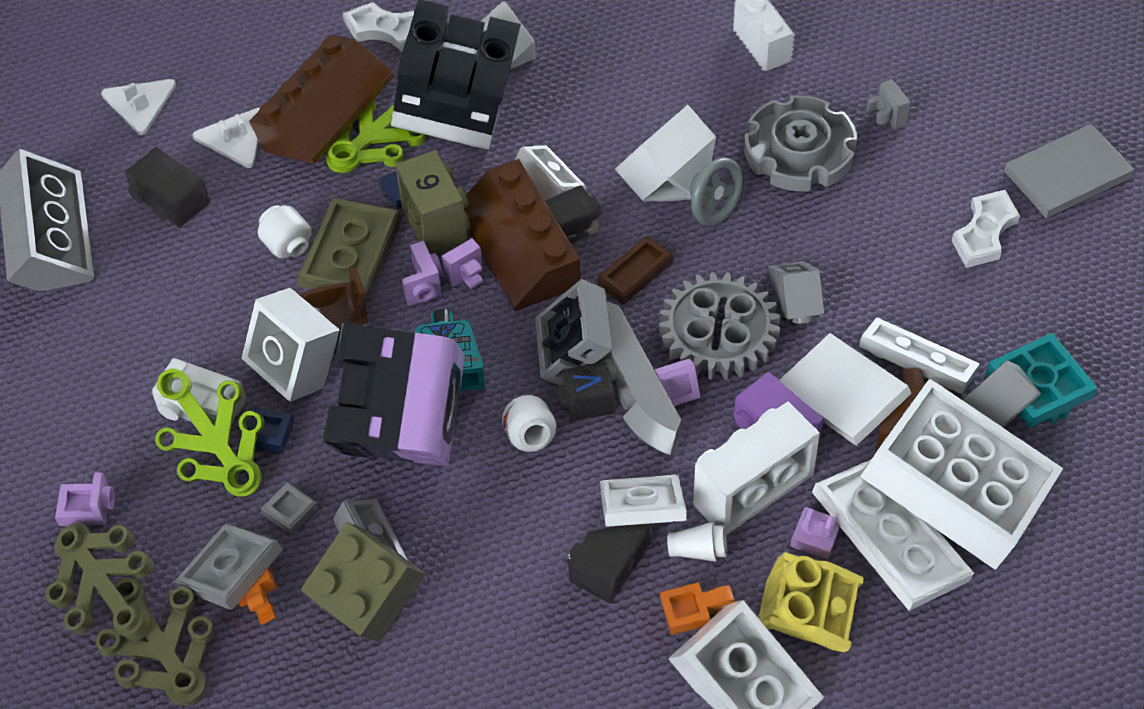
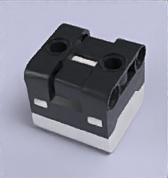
M418 0L398 67V83L391 126L489 150L521 24L490 16L487 30L484 31L485 22L451 14L449 23H447L450 6L427 0Z

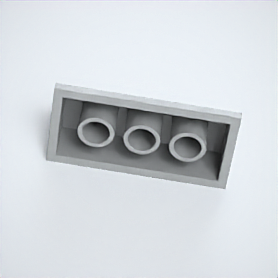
M19 148L0 170V212L7 282L38 292L90 282L94 278L81 171Z

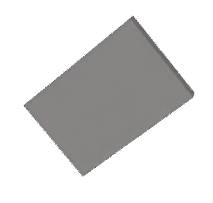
M1089 124L1006 163L1004 172L1047 219L1132 178L1135 169L1092 124Z

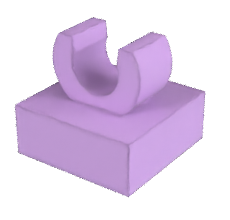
M473 239L442 255L444 276L452 287L462 281L470 289L483 283V279L478 274L483 270L481 249Z
M690 359L654 369L673 406L701 398L695 365Z
M804 507L792 536L790 547L828 560L841 527L833 516Z

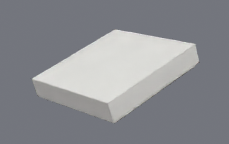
M676 475L600 481L605 527L686 521L685 502L679 477Z

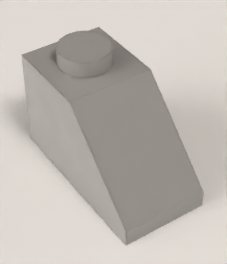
M804 261L768 266L774 294L782 316L791 319L792 323L799 324L814 321V315L824 314L819 269Z

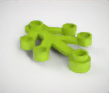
M374 99L359 115L360 135L352 142L349 141V133L353 129L352 123L329 148L326 155L327 165L331 170L338 173L351 172L361 163L383 161L389 167H396L395 164L404 160L403 150L399 145L389 144L381 149L366 148L370 144L407 141L411 146H420L425 143L426 135L419 133V136H411L417 132L401 128L388 129L391 126L394 105L373 122V112L376 109ZM390 154H397L395 157H389Z
M174 368L162 372L157 381L159 393L167 399L178 401L202 436L183 434L175 429L165 427L157 432L155 436L156 445L161 450L169 452L185 449L214 453L224 465V467L202 465L196 459L186 458L178 464V476L187 482H196L199 479L223 482L226 490L238 497H246L255 493L262 481L261 469L253 459L257 434L261 433L265 427L263 416L254 411L243 413L239 419L242 435L238 455L235 454L229 445L235 404L243 396L242 387L230 380L219 384L217 388L219 403L214 425L191 393L192 381L189 375ZM176 379H181L183 383L182 389L175 393L172 390V383ZM228 386H233L235 388V395L232 399L227 400L224 396V391ZM251 416H255L258 422L253 430H249L246 426V422ZM171 432L174 436V441L170 446L166 447L163 443V438L167 433ZM193 463L196 467V472L192 477H187L185 468L188 464ZM246 470L249 474V480L246 484L241 485L238 482V474Z

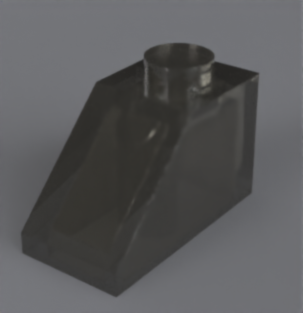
M652 523L620 525L589 532L582 544L576 543L568 554L566 564L569 566V582L611 604L652 544Z

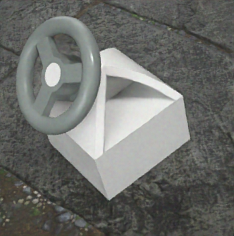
M689 105L685 106L615 169L642 201H680L691 199L693 215L704 226H714L723 222L734 210L742 190V172L739 165L733 159L726 157L712 161L716 136ZM722 168L728 169L731 173L732 183L724 184L721 182L718 170ZM725 196H729L724 206L717 213L711 215L716 204Z

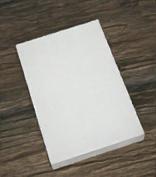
M831 333L779 380L824 419L823 422L856 446L911 395L908 385Z

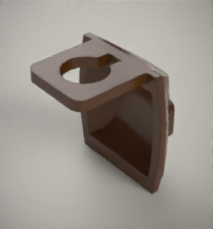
M356 267L350 268L349 283L322 286L299 294V296L340 330L339 333H341L342 323L364 325L368 322L366 293Z

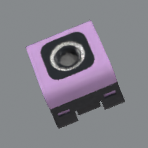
M342 323L336 358L341 368H343L337 402L339 406H329L323 443L336 452L349 456L377 457L448 466L465 354L457 342L443 336L374 328L357 323Z

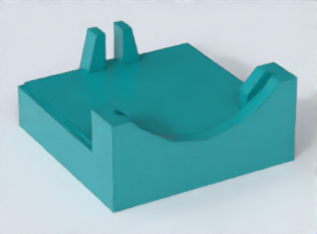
M1053 333L990 361L984 378L986 380L1006 361L1018 365L1041 393L1039 397L1019 413L1030 428L1046 420L1055 425L1058 416L1062 421L1065 420L1073 407L1094 398L1097 391V386Z

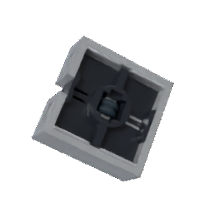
M581 279L535 317L541 379L566 387L576 379L573 378V375L580 376L585 371L587 364L594 365L612 350L605 289Z

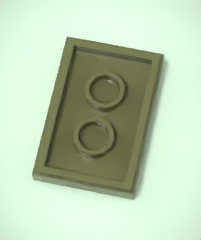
M332 198L298 276L299 287L315 289L332 284L349 283L350 268L356 267L366 293V300L368 301L401 219L400 210Z

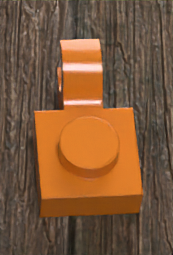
M271 565L238 602L241 608L248 605L251 612H256L261 626L276 618L274 608L267 596L268 593L277 589Z
M698 582L659 592L670 635L703 627L710 621L709 614L716 615L726 605L735 602L730 585L721 586L702 593Z

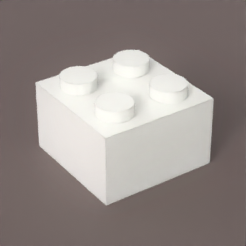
M287 288L255 300L241 359L291 402L324 389L340 330L294 290Z

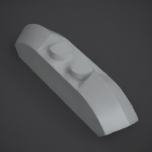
M606 302L612 350L602 357L599 362L603 363V368L609 381L615 380L619 387L618 396L623 408L628 410L623 418L633 432L647 444L664 453L674 454L681 441V418L620 306Z

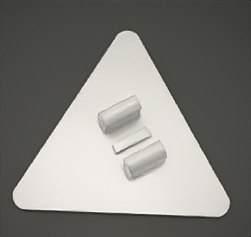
M173 79L141 84L133 82L127 86L103 89L101 94L139 135H144L175 89L176 83Z
M260 108L240 115L236 114L235 117L224 121L220 120L216 124L197 130L193 133V138L195 141L246 168H251L255 163L259 140L249 120Z

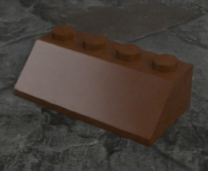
M330 35L301 64L300 68L281 85L280 89L260 107L259 111L249 120V123L264 152L316 164L395 75L393 70L356 39Z
M517 159L487 170L466 194L468 207L464 208V211L470 222L471 229L468 231L474 241L480 246L484 259L512 308L516 312L566 292L581 280L580 258L523 164Z

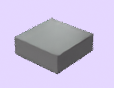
M287 482L261 510L263 516L292 536L318 510L316 501Z

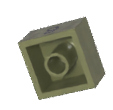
M436 150L395 164L402 211L418 242L424 241L429 253H436L437 257L467 241L466 231L471 229L469 219L464 211V208L468 207V201L462 187H455L453 183L454 175L449 163H442Z
M346 522L300 590L360 637L380 642L426 574L367 529Z

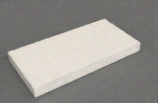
M871 460L815 483L812 490L814 496L828 513L835 518L837 524L908 611L958 588L972 579L974 572L937 529L860 477Z

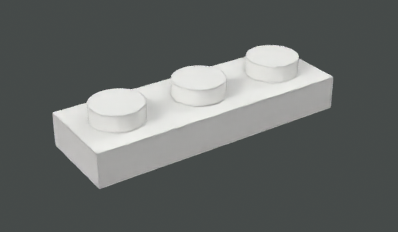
M876 318L863 333L859 344L860 348L871 352L878 358L886 359L905 369H919L923 372V377L939 383L946 389L954 390L963 394L973 380L979 367V363L879 318Z

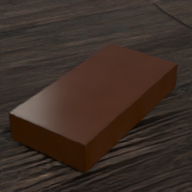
M646 235L597 277V285L604 288L607 293L624 305L673 263V254Z

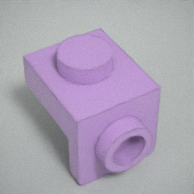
M424 241L410 245L413 268L416 274L402 280L405 301L409 306L419 302H427L434 297L442 295L439 278L442 268L436 253L430 254Z
M103 472L94 473L92 484L60 485L55 515L59 526H68L73 523H81L85 526L106 525L108 510H113L115 492L113 486H108Z

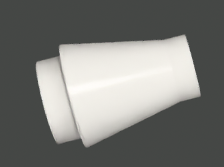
M710 522L679 532L668 533L667 540L670 557L680 556L715 562L720 557H727V536L724 525H715L714 522Z

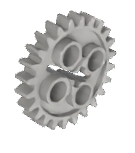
M711 272L710 281H704L700 275H696L695 285L684 280L682 291L673 288L671 299H664L663 310L659 313V336L662 337L663 349H669V358L671 360L679 357L680 361L690 359L695 365L696 376L704 369L707 370L708 379L711 380L715 372H721L724 380H728L729 371L733 370L739 377H743L745 366L755 372L757 370V361L766 363L768 361V353L775 352L776 340H779L780 314L775 313L776 303L768 302L769 293L767 291L757 294L758 283L755 282L748 287L744 286V276L733 282L731 281L730 273H726L723 280H718L716 274ZM721 301H726L718 350H712L719 305Z

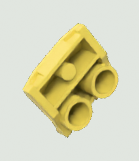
M784 552L777 558L766 580L759 611V620L768 630L774 629L798 639L817 643L830 650L847 652L850 650L852 643L848 638L857 590L863 584L864 577L827 561H818L808 556L799 557Z

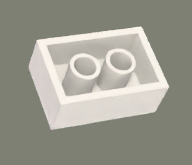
M789 401L777 409L771 408L762 414L758 422L746 430L744 428L737 430L725 444L716 450H707L698 458L695 463L693 505L709 522H714L715 525H724L726 535L814 475L820 433Z

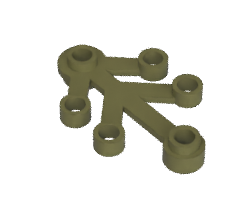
M73 523L66 526L56 539L55 551L62 560L57 581L49 585L45 596L46 600L57 608H65L70 605L74 599L72 584L77 565H80L83 573L76 605L64 617L66 629L77 635L85 634L92 626L93 617L91 612L96 589L114 613L113 623L118 634L128 640L137 641L142 639L150 630V614L135 604L129 605L109 576L133 575L139 579L145 578L153 569L152 558L142 551H134L127 558L96 559L92 553L93 550L109 548L119 553L128 551L134 543V535L124 526L116 525L107 533H91L87 526L81 523ZM123 535L122 540L117 543L118 538ZM142 560L141 566L136 569V565ZM63 590L62 595L57 599L58 594ZM81 617V621L75 626L77 619Z
M133 578L121 579L116 583V587L121 594L128 590H133L130 595L124 596L129 605L135 604L147 611L151 616V627L145 635L148 642L131 641L121 638L116 630L105 629L97 635L95 639L96 646L104 657L120 655L161 662L167 673L140 670L134 660L125 659L120 661L114 669V675L118 684L123 688L140 686L164 690L167 698L177 705L190 706L197 703L202 698L207 685L200 666L207 645L215 636V629L211 620L200 616L194 618L189 623L188 632L192 641L182 664L176 655V650L188 614L193 611L196 605L192 591L187 587H178L170 593L169 603L172 610L163 633L145 605L147 594L141 582ZM182 597L189 598L185 604H176L177 600ZM200 627L208 628L204 634H195L196 630ZM107 640H116L112 646L103 647ZM135 670L131 677L122 678V674L125 671ZM191 679L188 686L178 687L180 682Z

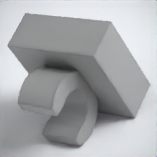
M890 79L880 83L879 94L867 101L866 111L870 113L874 110H879L876 116V123L882 125L889 122L894 129H898L907 125L910 100L896 83Z

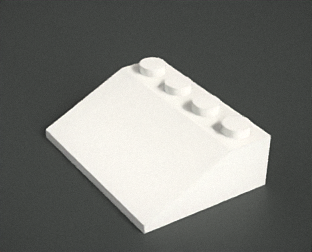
M929 379L860 477L996 570L1019 541L1063 468Z

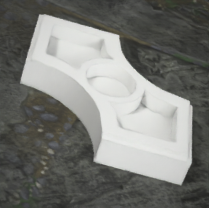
M372 2L343 13V19L358 42L382 40L393 44L402 52L414 11L392 13L382 10Z
M1006 190L972 198L973 219L967 226L953 233L952 242L966 268L1000 259L1002 252L999 242L1000 235L1010 226L1018 224L1020 215Z

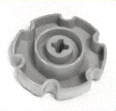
M790 96V101L787 103H780L777 100L766 103L750 117L748 133L745 134L744 153L750 168L757 175H769L771 185L790 191H810L813 184L819 183L825 187L833 185L851 169L857 144L856 129L850 118L843 111L833 112L829 110V102L810 96Z

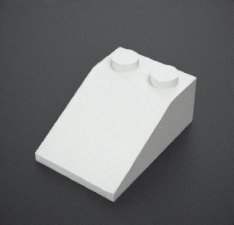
M744 600L726 605L668 658L690 686L714 709H813L824 698Z

